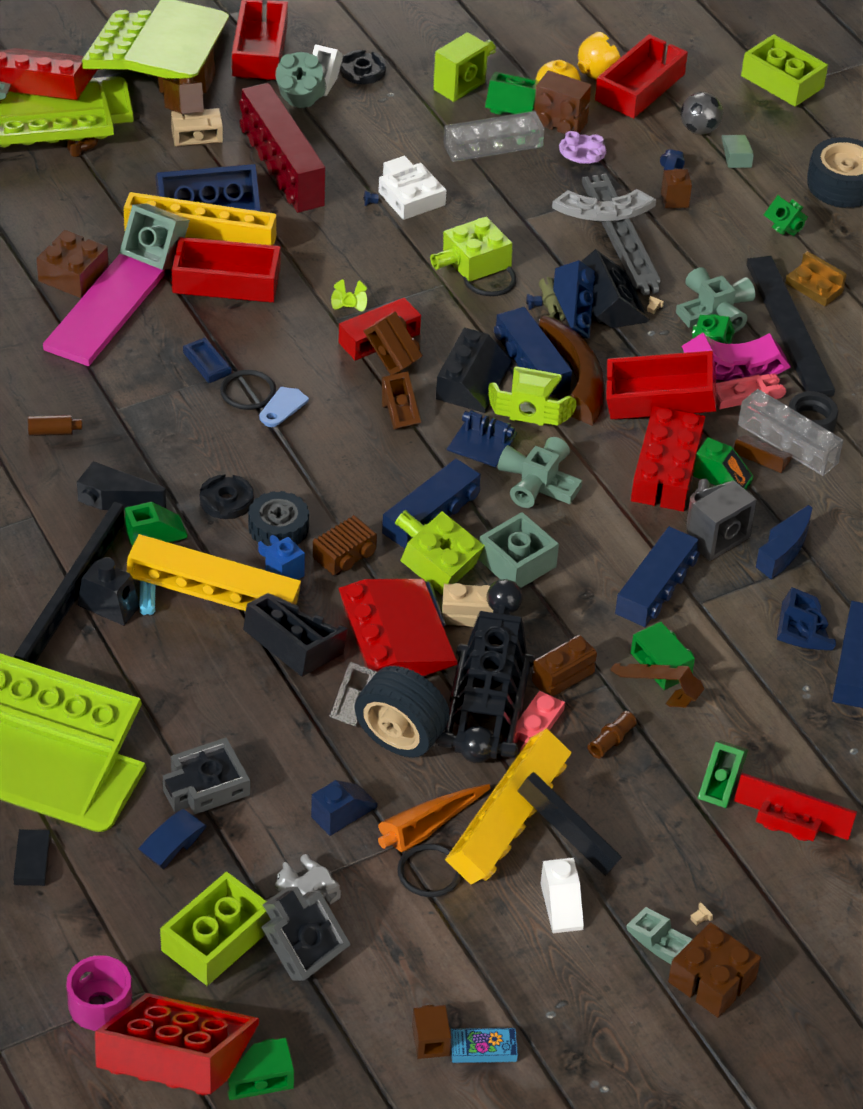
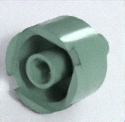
M305 52L286 54L281 58V62L276 69V80L280 94L288 104L298 108L312 106L315 104V101L322 98L326 90V81L322 65L317 56Z

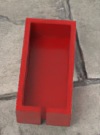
M263 0L241 1L232 50V76L276 80V69L283 56L288 25L287 1L267 0V22H263Z
M648 34L597 77L595 100L634 119L685 75L688 52L670 44L667 49L666 64H664L666 42Z
M179 237L172 266V293L274 303L280 273V246Z
M713 351L607 359L608 381L606 400L610 419L650 417L653 406L688 413L716 412V368Z
M653 406L633 479L632 502L655 506L658 483L663 484L660 507L684 512L693 477L696 453L700 449L705 416Z

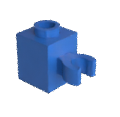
M271 535V546L264 545L262 541L258 542V551L260 555L265 557V571L296 580L305 576V553L289 537L279 541L276 536Z

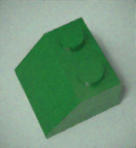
M494 72L490 79L485 108H489L490 112L495 114L508 112L513 113L515 118L527 119V116L531 117L534 112L536 85L539 81Z

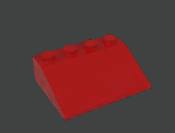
M20 48L0 51V81L11 84L9 92L77 100L98 69H83L82 59L84 56Z
M364 579L338 588L345 613L370 679L386 666L405 667L419 673L421 676H425L458 665L424 579Z
M146 993L95 1031L96 1067L109 1070L112 1074H126L137 1077L141 1081H155L164 1083L170 1088H185L193 1090L200 1095H211L228 1080L257 1029L259 1018Z

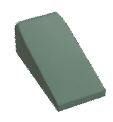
M722 135L728 168H752L754 155L746 135Z

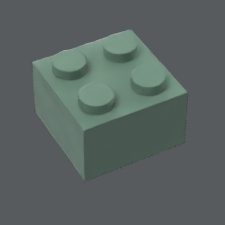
M147 203L134 204L131 208L119 253L162 270L172 269L179 237H185L190 220Z
M523 512L480 536V542L485 546L478 560L499 579L514 581L520 588L557 566L559 543Z

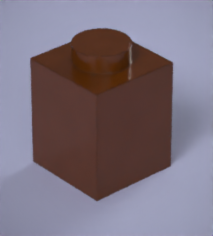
M688 169L664 170L661 195L665 208L689 207L692 183Z
M425 1005L420 1008H413L412 1029L417 1059L450 1056L451 1034L446 1005Z

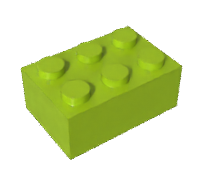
M773 34L744 53L741 76L796 107L824 88L828 64Z
M226 871L160 928L161 951L208 986L266 935L262 926L271 920L263 907V904L267 901Z

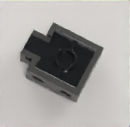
M227 738L172 755L171 773L162 775L163 791L174 812L191 807L195 815L250 795V779Z
M286 887L263 904L271 920L264 924L262 929L292 980H306L351 945L320 891L307 892L305 895H302L298 887Z

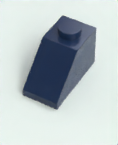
M335 780L312 794L311 818L331 836L377 808L378 803L360 785Z

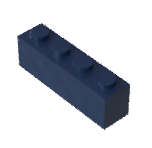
M521 307L497 314L496 326H494L495 337L503 343L507 354L513 357L518 367L561 374V381L549 396L570 390L572 370L527 309Z
M454 459L383 514L382 534L405 549L412 537L395 525L396 519L401 513L403 514V511L407 510L410 515L423 525L431 522L442 511L449 517L452 514L455 515L462 506L479 495L481 474L458 459Z
M669 526L618 593L615 614L643 627H646L651 618L656 619L660 613L662 603L670 600L676 584H681L685 579L689 566L694 567L700 554L697 551L698 539Z
M851 601L832 702L863 708V603Z

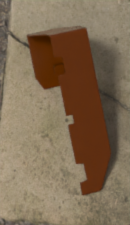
M615 663L610 669L619 677L679 680L682 688L675 690L665 703L669 707L686 708L691 701H696L704 690L701 680L693 676L689 666H678L677 668H670V665H651L647 667L648 664L620 666L621 663Z

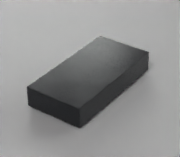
M19 829L13 877L14 885L45 886L50 830Z

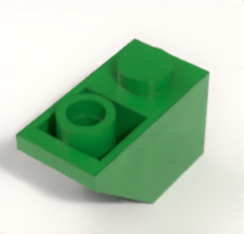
M148 502L125 508L126 532L132 547L139 534L165 542L187 538V532L180 516L156 503Z

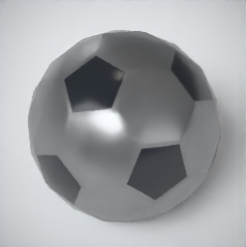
M698 92L685 100L681 107L680 115L682 123L689 131L703 135L712 132L719 126L723 110L721 103L715 96L706 92Z

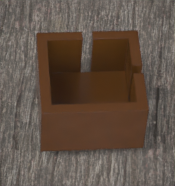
M548 70L536 85L533 124L551 130L557 127V132L563 134L569 131L580 133L588 123V103L590 102L592 84Z
M64 230L52 242V246L49 245L37 257L39 282L79 298L86 294L109 267L108 246L90 239L84 241V237Z
M710 922L672 959L668 982L691 998L695 993L699 976L701 979L699 981L696 1002L719 1018L736 1001V996H740L757 979L761 957Z

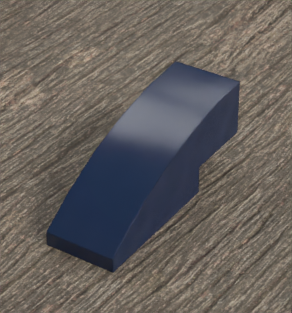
M810 505L770 529L768 543L759 548L756 568L771 580L784 571L801 550L809 528L812 513Z

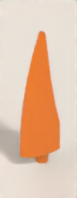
M490 784L443 795L382 821L378 825L383 835L378 838L380 846L385 849L392 845L400 852H404L426 840L448 820L490 790Z

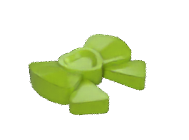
M343 279L334 285L336 290H334L331 297V304L334 310L350 307L356 308L360 312L365 311L368 303L365 293L367 287L361 281L357 282L354 294L351 292L346 293Z

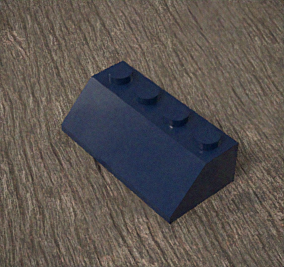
M256 164L158 172L155 175L157 196L260 211Z

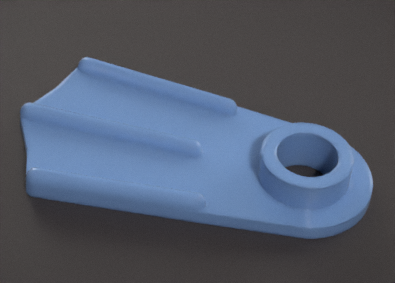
M280 387L261 411L259 419L267 427H276L309 401V398L299 389Z

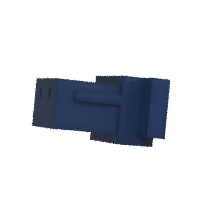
M365 191L363 197L364 205L367 206L369 203L378 204V194H370V192Z
M527 294L526 304L528 309L531 310L533 306H542V297Z

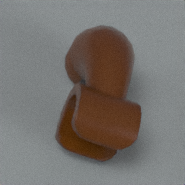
M88 137L84 138L82 142L81 140L72 141L69 139L68 150L73 157L80 156L82 151L94 148L98 143V139Z

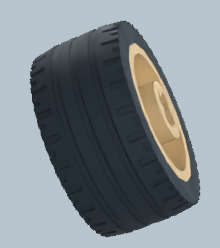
M835 137L824 140L815 147L809 162L807 185L816 198L835 207L854 208L863 206V141L854 138Z
M386 666L380 669L361 691L354 707L359 724L372 740L395 754L413 758L422 756L433 746L444 731L450 717L448 704L440 691L428 679L419 675V673L400 666Z

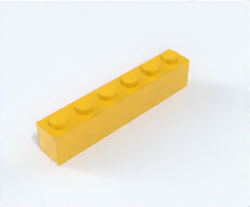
M133 192L129 193L124 205L125 230L132 205L147 203L189 219L185 235L187 238L273 246L276 240V214Z
M140 534L127 560L126 572L130 573L133 579L246 611L247 603L267 593L294 605L297 604L301 584L299 580Z
M547 728L528 740L445 859L470 884L481 879L486 881L495 873L497 861L510 851L512 839H515L523 832L526 827L524 824L525 820L537 811L518 792L526 778L534 772L552 789L554 786L551 783L553 779L558 777L567 767L565 762L572 752Z

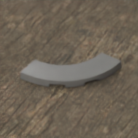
M638 189L629 194L614 197L612 201H597L596 198L578 195L567 190L553 201L552 208L580 219L616 221L632 218L655 207L656 199Z

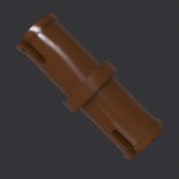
M624 711L615 721L606 724L601 729V734L588 744L589 753L593 757L600 759L613 746L619 745L623 741L624 735L637 725L636 717L631 712Z

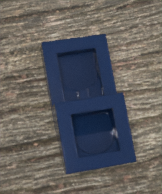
M181 809L159 826L138 849L164 870L182 847L186 850L190 848L206 829V825L185 809Z

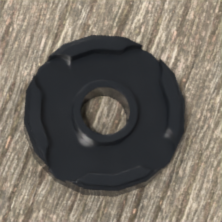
M355 50L343 56L339 72L349 82L371 84L383 78L386 62L376 52L370 54L366 53V50Z
M226 474L211 477L200 488V506L205 513L215 518H238L245 515L249 511L250 504H253V487L247 480L237 475H233V478L226 477ZM229 494L232 495V497L223 498L221 497V495Z

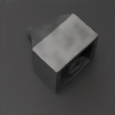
M707 479L699 480L698 489L690 497L686 528L688 535L698 539L697 551L708 561H711L750 538L756 498L734 480L710 488Z

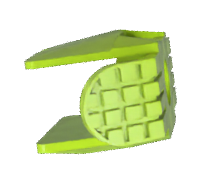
M514 367L512 393L500 391L495 382L489 384V400L495 414L508 416L513 421L518 420L541 426L545 423L558 426L568 420L575 411L576 399L571 396H566L561 400L549 397L561 381V374L523 367Z

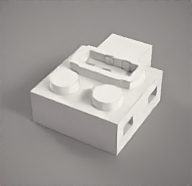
M405 156L384 163L383 176L379 177V194L403 220L446 205V189L422 163L413 165Z

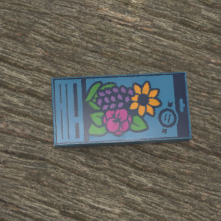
M515 1028L451 1029L452 1063L517 1062Z

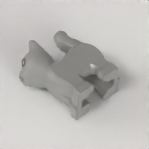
M304 854L300 858L302 866L309 870L302 877H299L297 872L287 862H283V869L277 874V882L275 883V888L278 892L286 887H298L302 895H305L307 892L320 891L330 905L340 899V885L333 880L327 868L311 860L309 855Z

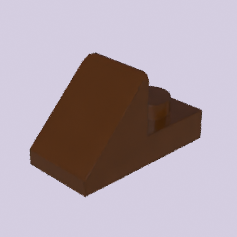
M408 371L382 377L383 408L388 407L394 430L421 423Z

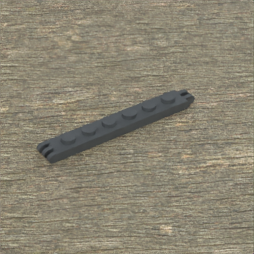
M601 174V181L598 175H593L591 181L588 176L582 177V184L589 197L596 198L597 201H612V198L618 197L607 174ZM630 219L601 221L635 290L640 289L643 295H649V288L653 294L659 293L660 277Z

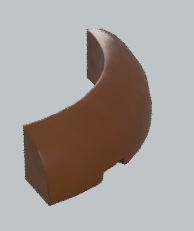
M544 315L539 320V327L562 358L564 357L570 362L571 369L578 382L571 394V397L576 399V408L571 417L593 426L602 410L605 392L600 362L594 351L577 332L561 321L549 315Z

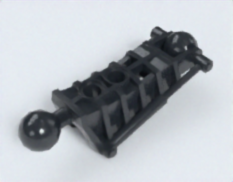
M499 579L491 584L486 598L493 612L479 611L468 644L460 643L457 645L456 654H458L459 658L449 699L451 703L449 709L450 717L445 731L436 740L440 747L451 748L454 746L455 753H461L467 761L472 763H484L489 758L496 759L497 753L501 754V756L515 758V755L518 754L517 743H513L518 716L523 707L530 667L534 665L536 657H534V654H527L522 617L510 615L520 607L523 595L517 583L509 579ZM488 668H493V669H496V670H494V671H489V670H487V669H488ZM477 679L484 688H476ZM503 683L502 692L490 689L498 687ZM470 712L497 716L494 735L489 729L482 726H471L466 730ZM454 722L459 725L457 736H453L452 733ZM508 730L506 741L499 743L501 733Z

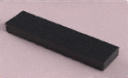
M533 772L526 778L518 792L606 876L620 861L621 855L536 773Z

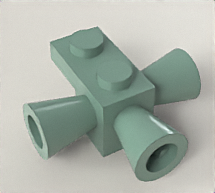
M703 267L696 268L688 274L685 284L698 293L699 298L679 304L676 308V314L688 328L697 325L700 315L712 314L729 316L735 332H738L745 326L747 315L733 305L734 303L754 301L755 289L749 278L744 277L730 285L723 276L711 279L707 270Z
M550 437L546 440L544 448L535 446L527 457L509 445L504 448L499 458L498 470L522 474V480L510 490V496L517 505L524 508L532 507L538 492L571 504L582 488V480L558 471L559 463L570 454V448L564 440L558 437Z

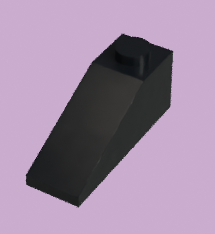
M94 461L77 481L78 501L100 510H109L114 502L123 504L124 510L126 507L153 502L166 508L165 487Z

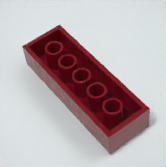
M265 83L242 89V99L239 101L242 112V119L239 121L241 131L247 134L250 145L256 148L260 160L264 161L267 165L269 174L275 177L278 188L286 194L287 202L293 205L297 213L325 206V166L271 85Z

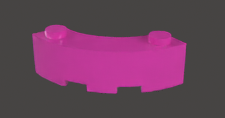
M703 332L681 346L684 353L713 351L716 379L724 380V382L755 375L779 374L791 367L781 347L770 333L746 343L725 344L710 339Z

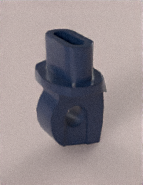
M668 149L665 154L661 155L660 164L664 167V170L683 169L685 165L684 154L681 151Z

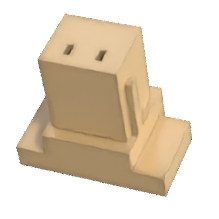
M650 296L647 312L654 314L657 309L663 308L664 301Z
M699 903V910L691 915V920L696 926L704 920H713L712 913L702 903Z

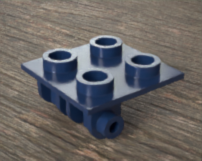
M470 410V412L465 411L462 416L464 424L448 446L447 451L497 467L504 448L507 445L510 446L517 435L515 428L511 427L510 423L496 420V418H492L489 423V416L485 415L482 420V414L476 413L473 410Z

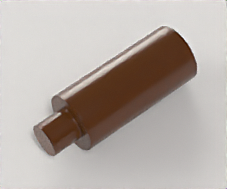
M72 415L28 416L29 436L72 434V430H82V419H72Z

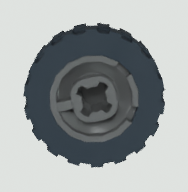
M286 491L264 493L259 498L254 499L253 504H250L248 511L249 534L252 535L254 541H262L266 546H271V535L276 536L279 541L289 537L296 545H299L302 540H305L309 532L308 505L303 502L301 497H297L293 493H286Z

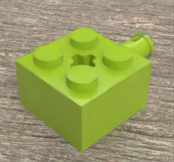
M467 32L435 51L433 90L455 102L486 83L487 57L496 52L495 44L491 40L484 42Z
M486 216L444 231L443 251L431 254L430 261L435 270L452 264L463 277L465 276L468 281H473L512 267L513 243Z
M407 510L403 511V514L401 513L395 521V525L412 537L407 543L400 561L424 579L425 582H430L432 587L441 595H443L444 584H456L477 564L485 546L443 511L425 525L410 515Z

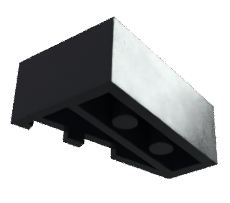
M270 593L247 603L243 630L301 677L343 655L348 628L342 625L336 628L324 623V617L317 614L314 618L299 611V606Z

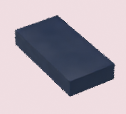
M206 337L183 346L185 356L208 383L232 374L230 365Z

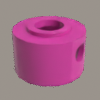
M91 956L81 960L72 967L67 976L68 1010L72 1019L81 1027L96 1031L132 1004L131 975L128 968L121 961L109 956ZM85 972H91L86 978L80 980ZM96 996H107L112 1000V1002L106 1004H89L90 1000Z

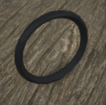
M511 267L506 269L511 275V282L505 289L500 291L480 290L473 286L465 276L463 277L466 286L470 290L483 296L506 294L516 284V274Z
M240 370L228 375L223 380L220 392L223 399L229 405L238 409L253 410L267 405L276 393V386L274 381L263 372ZM255 375L265 379L270 385L271 391L264 401L246 405L231 400L226 393V386L229 381L237 376Z
M421 844L408 849L402 855L397 867L398 877L404 887L414 894L424 897L442 896L451 892L461 880L462 876L456 871L453 881L443 889L436 891L418 889L410 884L404 875V865L407 859L412 854L422 850H436L447 856L451 850L437 844Z

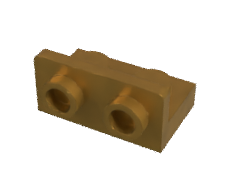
M807 251L803 254L802 264L786 276L785 284L825 307L843 293L846 273Z

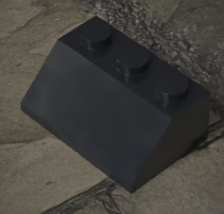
M596 249L581 261L595 271L592 315L600 324L604 322L611 328L647 323L650 320L626 270Z
M464 327L437 375L436 399L486 413L490 405L489 384L495 382L498 387L500 386L512 360L489 334Z

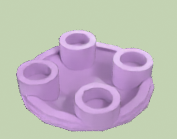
M569 131L559 144L561 154L567 159L578 163H595L602 160L606 155L603 138L596 134L587 136L579 135L575 131Z

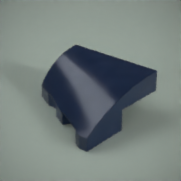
M791 587L782 601L777 640L815 650H833L836 646L835 639H829L826 628L829 624L826 617L821 613V605L818 598Z

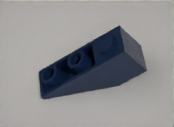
M578 260L555 268L553 291L570 328L587 339L590 337L595 271Z

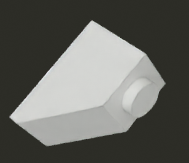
M315 45L313 55L317 56L322 65L326 81V90L323 96H327L338 78L343 54L336 49Z
M574 858L543 861L540 884L552 933L583 930L580 881Z

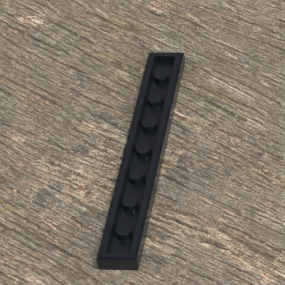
M772 256L747 258L749 272L805 391L819 392L828 397L834 396L835 388Z
M117 502L112 504L14 654V658L32 664L36 663L79 596L83 576L96 561L104 557L124 526L123 504Z

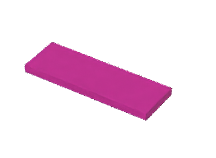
M120 253L45 340L43 350L89 367L165 276L164 270Z

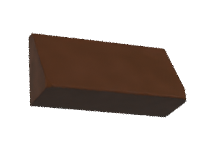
M747 435L738 437L735 440L734 450L739 456L779 473H782L793 458V454Z

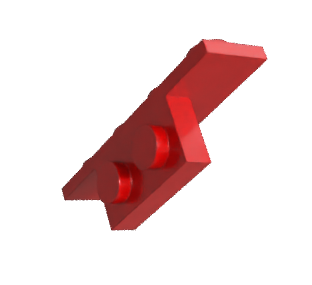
M745 773L741 774L734 798L735 802L759 810L756 818L757 823L763 824L765 828L772 831L781 830L792 834L795 839L801 841H814L819 831L849 840L857 811Z

